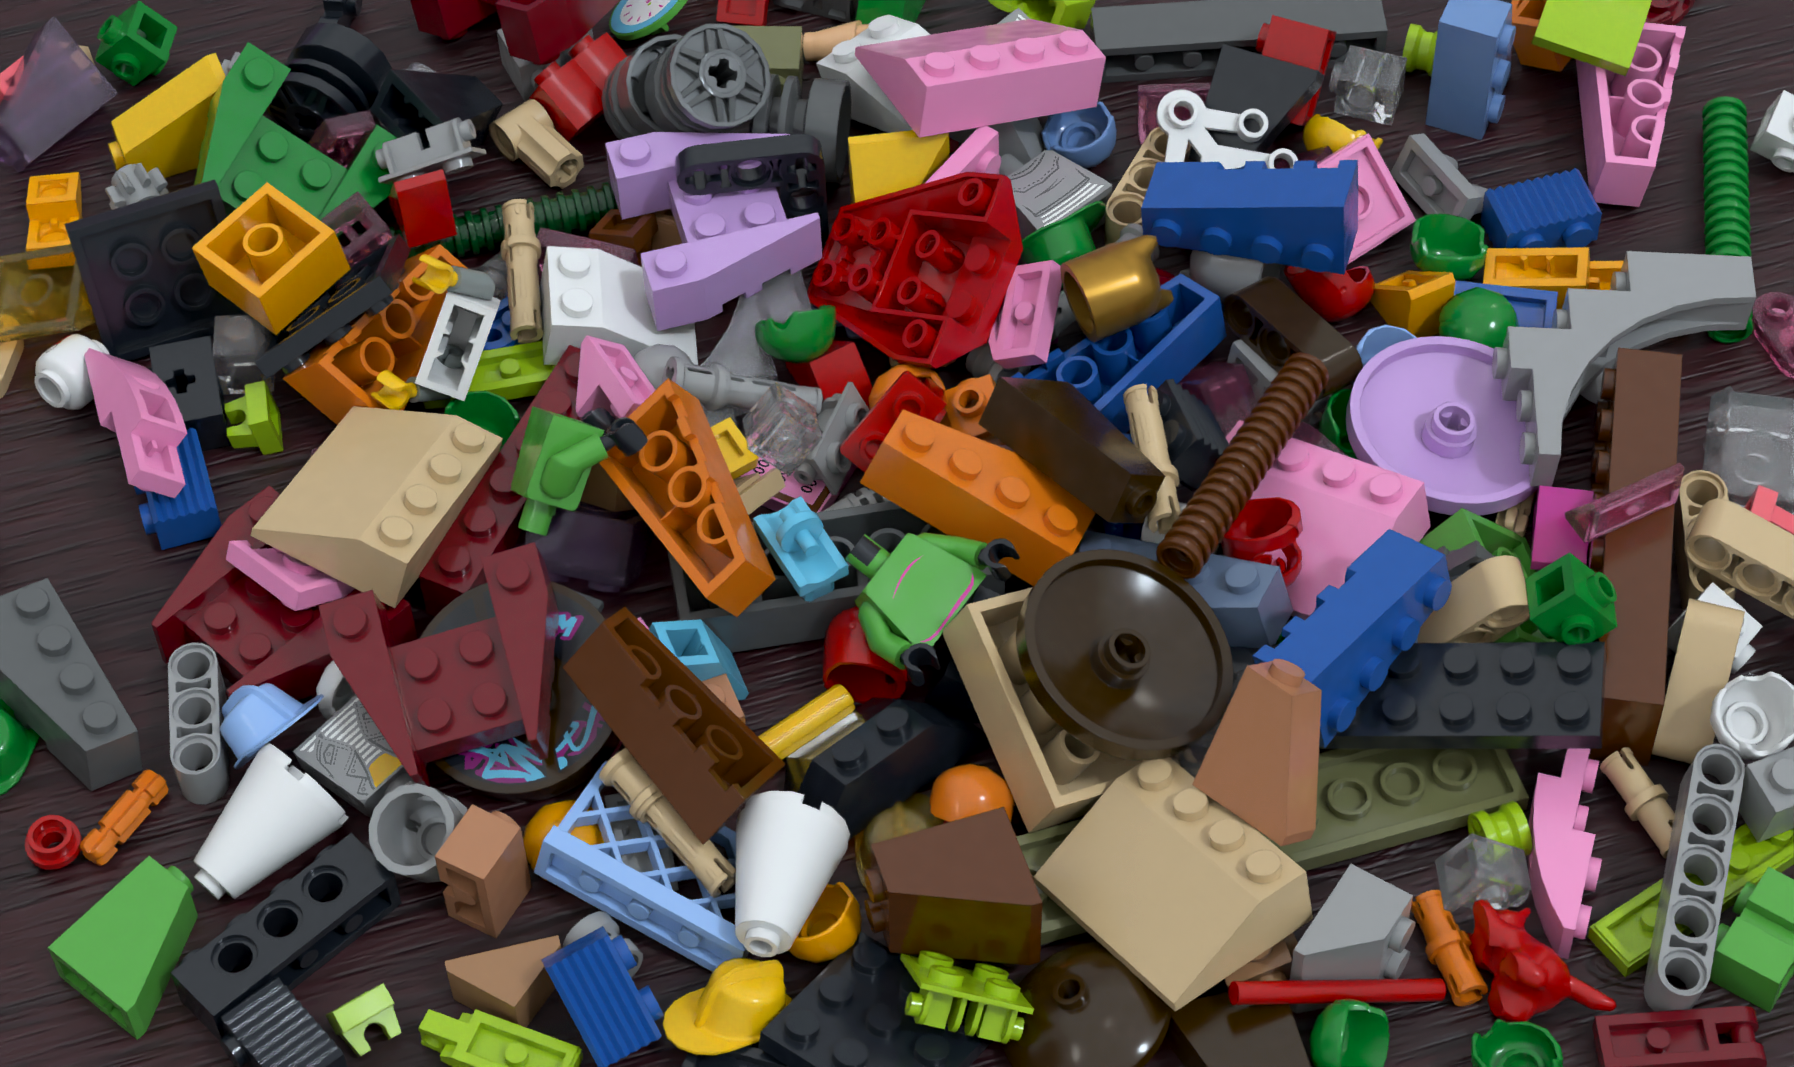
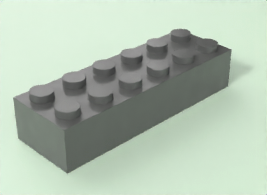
M891 501L816 512L823 523V529L844 559H846L864 534L890 554L907 533L915 534L916 536L923 532L947 535ZM756 532L776 580L736 617L706 599L668 551L678 621L701 619L730 649L731 653L825 638V632L833 617L845 609L857 606L854 601L871 581L847 562L849 575L834 581L832 592L811 602L805 601L803 597L799 596ZM988 567L981 570L987 576L980 585L1005 595V581L995 579Z

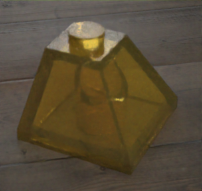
M71 244L0 256V343L80 330L96 323Z

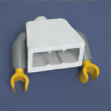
M427 254L420 256L419 260L428 264L427 270L421 278L412 277V282L437 294H442L446 290L448 292L417 377H410L404 382L389 370H384L377 376V380L384 387L378 392L371 393L373 398L392 410H400L408 401L418 403L447 400L452 397L465 401L501 301L493 297L495 283L489 275L473 269L451 266Z

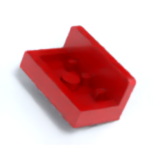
M904 371L840 445L841 454L865 473L902 410L937 423L941 422L946 414L944 407L947 405L944 390L929 377L922 382L911 372Z

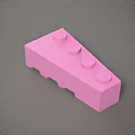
M1645 22L1626 76L1576 59L1588 185L1596 203L1640 206L1656 166L1665 125L1664 120L1671 99L1672 84L1678 67L1681 44L1686 31L1685 26Z

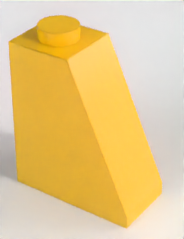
M216 53L206 55L111 121L116 141L108 143V148L116 171L129 164L142 163L147 173L153 168L158 167L164 178L198 168V157L201 143L205 136L210 101L226 77Z

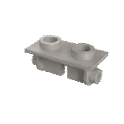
M457 117L425 129L430 148L423 149L419 133L417 132L384 142L382 149L376 150L375 155L380 168H388L390 174L378 177L379 183L393 185L394 182L443 169L445 175L455 174L474 167L472 159L487 153L485 149L471 146L470 140L476 138V131L470 119L462 121Z
M853 382L847 383L842 394L836 393L824 400L821 412L810 431L815 439H806L799 455L792 464L794 469L793 476L798 482L810 485L814 480H823L832 495H837L852 465V462L841 454L840 445L870 411Z

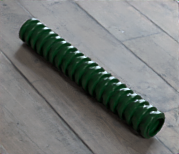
M608 182L602 183L601 189L596 190L592 185L587 186L586 192L579 193V190L576 188L572 189L571 195L564 196L563 192H557L556 198L549 199L547 195L540 196V201L533 202L532 198L525 199L527 204L532 202L534 205L535 234L539 241H541V236L548 235L549 239H555L556 233L563 232L565 236L572 235V230L579 229L580 233L587 232V227L595 226L610 209H618L612 187H610ZM495 205V210L489 212L485 207L480 208L479 214L472 215L470 210L465 211L464 217L460 218L453 214L457 235L412 247L407 259L439 244L452 255L456 254L458 258L465 257L464 252L472 251L473 255H478L482 248H487L489 252L495 251V246L501 245L505 236L502 205ZM393 226L387 227V233L379 234L377 229L371 231L372 236L364 237L363 233H357V239H354L359 260L398 233L405 241L401 230L395 231Z

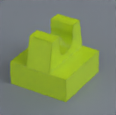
M265 380L246 384L245 396L224 404L225 413L231 424L243 422L240 425L226 428L227 437L232 447H259L263 456L283 451L280 411Z
M384 983L371 988L325 1015L335 1034L339 1035L358 1057L371 1051L364 1037V1031L369 1024L379 1025L388 1039L402 1033L393 1008L395 1003Z

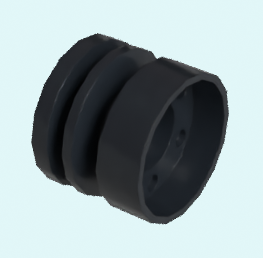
M316 23L306 28L290 53L287 62L283 63L291 71L266 110L274 123L318 151L327 154H341L353 148L368 124L371 114H373L370 109L392 67L384 53L370 39L357 31L336 23Z

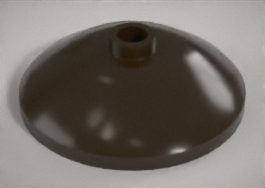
M1099 942L1079 944L1048 957L1034 967L1018 984L1021 988L1020 992L1034 1008L1033 1015L1018 1011L1017 1017L1024 1018L1022 1036L1019 1041L1010 1039L1007 1044H1003V1047L1013 1067H1144L1157 1052L1164 1040L1170 1024L1172 1008Z

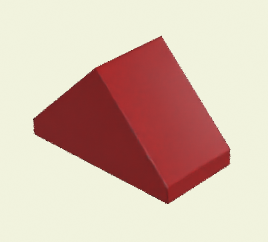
M443 169L393 183L388 200L409 248L457 235Z
M833 341V344L825 354L809 362L796 364L786 362V368L800 386L818 387L822 390V404L826 398L832 397L833 394H842L847 383L853 382L870 410L869 396L873 386L854 342Z

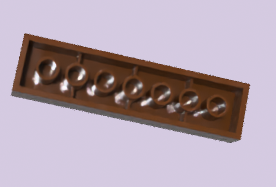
M1618 347L1614 369L1604 368L1600 399L1607 401L1597 400L1593 430L1598 432L1597 440L1602 442H1594L1591 459V473H1595V483H1592L1590 491H1594L1587 558H1589V568L1595 573L1601 572L1606 575L1615 588L1617 600L1614 602L1618 627L1593 641L1605 642L1606 675L1602 749H1590L1588 759L1604 761L1616 751L1622 757L1621 749L1629 747L1641 766L1648 767L1664 707L1682 354Z

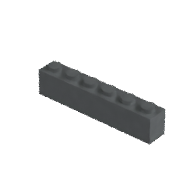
M1201 0L1091 8L1090 39L1106 56L1101 83L1213 76L1223 44L1262 54L1256 52L1258 35L1264 23L1270 24L1272 15L1336 31L1327 68L1384 64L1388 32L1382 0Z

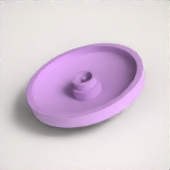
M1427 336L1401 341L1380 351L1366 363L1358 374L1346 408V430L1355 455L1360 461L1424 482L1429 511L1453 515L1461 508H1464L1479 516L1493 514L1516 506L1526 500L1538 488V486H1530L1529 465L1520 463V439L1522 432H1526L1525 422L1517 421V401H1505L1502 399L1501 379H1494L1492 375L1493 348L1455 337Z

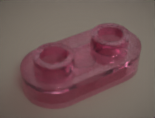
M1782 292L1765 293L1754 302L1752 308V332L1784 375L1794 379V297Z

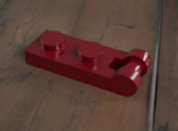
M1749 1006L1595 1016L1592 1025L1600 1067L1767 1066L1764 1046L1756 1042L1754 1034L1759 1029L1754 1008ZM1718 1034H1725L1727 1037H1730L1732 1043L1720 1044Z

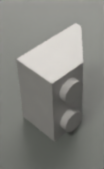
M1350 864L1293 951L1290 980L1398 979L1410 957V951L1406 950L1405 946L1415 928V922L1409 919L1413 895ZM1332 1003L1289 1004L1291 1011L1297 1014L1325 1008Z

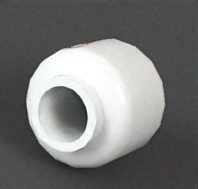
M71 334L65 336L42 353L36 361L34 381L41 397L54 407H62L68 410L81 409L91 402L94 396L84 354L89 348L109 354L102 343L80 334Z

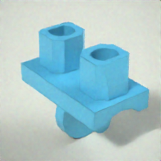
M802 496L792 500L786 507L777 512L761 514L753 518L754 529L799 596L803 597L805 601L811 602L832 592L834 581L849 575L847 562L823 529V523L817 513L810 510Z

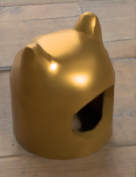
M1143 235L1127 241L1111 243L1062 263L1060 267L1061 280L1068 303L1080 328L1090 341L1097 342L1138 325L1151 315L1169 306L1174 300L1170 290L1160 288L1159 276L1151 260V255L1158 244L1156 236Z

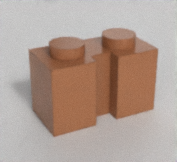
M472 804L435 855V861L440 881L448 884L443 891L448 916L497 938L532 888L521 827L511 817L502 812L492 811L490 813Z

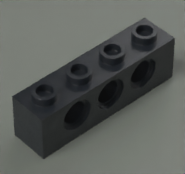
M352 833L339 843L327 846L308 867L292 879L280 882L264 901L248 913L236 916L220 935L203 948L191 951L182 959L179 966L171 972L181 1002L220 1040L225 1036L219 1019L220 1015L276 976L287 986L289 991H292L401 905L402 902L394 873L384 867L376 859L375 855ZM337 896V898L332 901L320 902L321 900L327 897ZM293 931L285 937H275L281 932ZM248 966L241 972L230 973L236 967Z

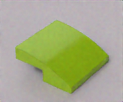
M1546 0L1531 44L1626 76L1652 0Z

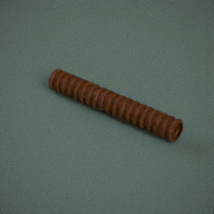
M1299 352L1292 354L1285 361L1284 366L1278 371V375L1272 380L1271 385L1265 390L1264 395L1258 400L1257 405L1251 410L1250 415L1245 419L1243 425L1238 429L1236 435L1217 459L1215 466L1211 468L1208 476L1202 481L1201 486L1195 491L1194 496L1181 511L1179 518L1174 521L1172 528L1165 534L1164 539L1157 546L1156 556L1160 564L1169 568L1183 579H1192L1200 574L1203 566L1210 559V555L1215 552L1225 533L1229 531L1232 523L1246 506V502L1252 497L1253 492L1267 475V471L1273 466L1274 461L1286 447L1288 440L1292 438L1295 430L1301 425L1302 420L1307 416L1308 411L1321 395L1322 390L1328 385V370L1317 357Z

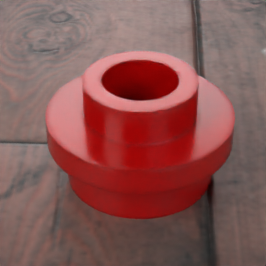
M47 815L39 818L30 826L25 839V851L29 860L35 866L48 870L59 869L77 858L81 851L80 842L82 841V836L78 827L72 821L59 815ZM62 842L56 847L47 848L52 843Z

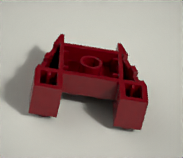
M410 0L419 31L439 36L444 40H452L465 35L470 26L497 11L510 56L530 61L535 65H545L557 60L561 52L576 44L620 1Z
M270 485L228 516L154 618L151 625L162 659L167 665L172 653L182 645L193 642L210 646L216 653L222 675L233 684L226 690L228 698L236 689L243 685L258 687L262 684L270 683L297 701L309 696L313 699L317 696L316 687L325 668L333 661L330 656L319 606L316 605L307 610L294 611L283 605L280 599L226 560L229 541L248 540L251 544V549L273 548L251 536L252 528L280 495ZM354 589L346 597L356 595L362 592L357 589ZM403 598L396 608L381 602L387 611L395 646L417 640L418 637L410 604Z
M535 542L481 558L496 617L395 646L387 611L373 590L318 605L331 658L415 784L418 783L430 787L424 763L523 734L527 735L528 742L539 760L548 758L551 724L549 710L551 685L554 682L555 673L554 647L555 635L558 633L559 611L546 563Z

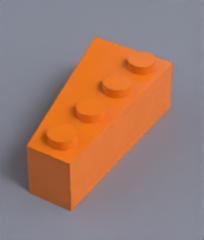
M441 244L406 260L404 265L406 271L398 279L400 285L391 293L394 300L386 308L372 317H368L365 312L349 322L352 329L345 336L330 346L321 341L309 352L311 356L304 364L282 378L336 425L341 422L353 406L389 409L371 396V393L378 392L384 387L377 380L378 374L384 370H389L404 382L410 377H417L448 292L446 290L442 294H437L412 282V277L421 278L427 270L428 264L420 261L419 258L421 255L427 254L451 266L467 268Z
M668 378L628 417L646 435L648 439L646 445L629 457L624 456L615 445L607 451L609 458L599 462V464L705 598L738 617L776 578L699 399Z
M902 410L860 481L864 486L947 535L964 537L987 544L995 539H1007L1015 547L1020 559L1015 560L1012 557H1005L998 563L1005 565L1010 573L1032 586L1054 564L1074 554L1096 513L1018 453L906 410Z

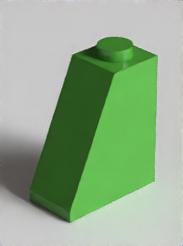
M150 856L141 862L48 947L59 976L136 1040L146 1033L171 978V972L175 969L198 917L191 893L194 891L191 881L177 867L171 865L166 869Z

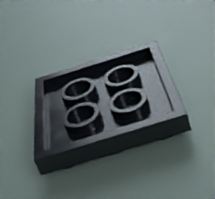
M215 179L65 224L102 344L110 355L131 361L150 355L149 347L213 336L258 322L209 285L192 250L196 243L227 217Z
M399 233L353 264L346 274L277 335L271 331L269 332L254 361L266 378H269L280 369L285 374L293 372L310 358L309 349L321 341H324L327 346L332 345L352 329V326L349 324L350 321L363 312L368 317H372L394 300L391 293L400 285L398 279L406 271L404 265L411 251Z
M861 932L851 948L838 955L761 1031L758 1047L789 1067H969L993 1041L979 1038L976 1033L974 1036L965 1035V1019L970 1001H967L963 1019L957 1032L948 1030V1019L945 1029L917 1024L913 1016L905 1015V1005L909 993H919L920 987L900 960L901 955L890 952L888 947Z

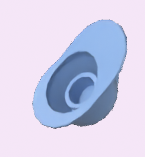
M265 683L258 687L243 685L236 689L222 707L224 720L220 727L222 736L238 759L233 767L237 770L254 758L266 743H270L276 736L315 707L324 698L323 694L316 696L305 704H301L270 683Z

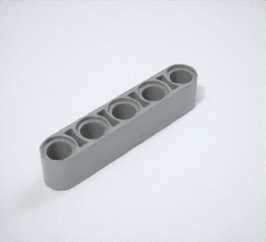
M1723 744L1704 746L1696 754L1680 783L1644 982V997L1648 1006L1654 1012L1692 1009L1707 987L1710 979L1745 776V766L1741 756L1734 749ZM1703 773L1715 776L1722 785L1710 782L1704 777ZM1694 823H1701L1707 826L1713 835L1701 832L1695 827ZM1685 873H1692L1698 876L1705 886L1692 883ZM1675 924L1688 926L1694 932L1696 938L1683 935ZM1666 975L1681 979L1685 983L1687 990L1673 987L1668 982Z

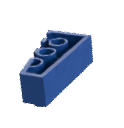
M1388 529L1347 567L1345 583L1339 589L1328 585L1316 596L1315 610L1306 620L1295 616L1282 628V636L1285 639L1275 649L1265 644L1253 655L1255 664L1273 661L1274 659H1283L1299 666L1305 672L1304 678L1322 690L1319 746L1326 748L1338 732H1343L1350 726L1355 717L1357 707L1370 691H1376L1383 684L1389 666L1402 650L1407 651L1412 647L1419 635L1420 627L1433 611L1440 610L1447 602L1451 593L1452 583L1449 577L1445 554Z

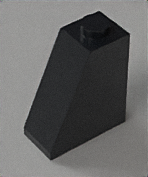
M1223 44L1205 107L1236 114H1242L1247 109H1258L1267 116L1268 129L1263 137L1256 142H1246L1235 133L1207 131L1217 145L1264 153L1320 89L1325 76L1318 70ZM1248 118L1244 120V127L1247 131L1252 133L1260 131V125L1255 119ZM1192 147L1188 160L1200 162L1199 155Z
M390 69L370 111L396 138L415 132L419 133L423 149L430 148L425 129L457 117L462 121L470 119L476 131V138L470 140L472 147H478L484 143L489 133V125L496 120L503 103L476 76Z

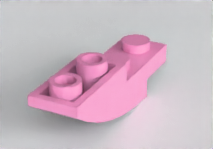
M89 348L84 357L100 426L107 427L117 434L128 484L146 492H155L175 498L186 485L177 446L187 435L185 423L175 398L166 384L148 368Z
M1567 749L1561 778L1538 773L1528 823L1532 837V852L1527 856L1535 908L1544 933L1553 950L1560 958L1565 959L1569 958L1573 938L1585 940L1592 906L1581 904L1584 890L1595 892L1602 862L1601 858L1591 856L1596 834L1584 832L1589 807L1579 805L1581 791L1592 794L1599 761L1588 759L1590 749Z

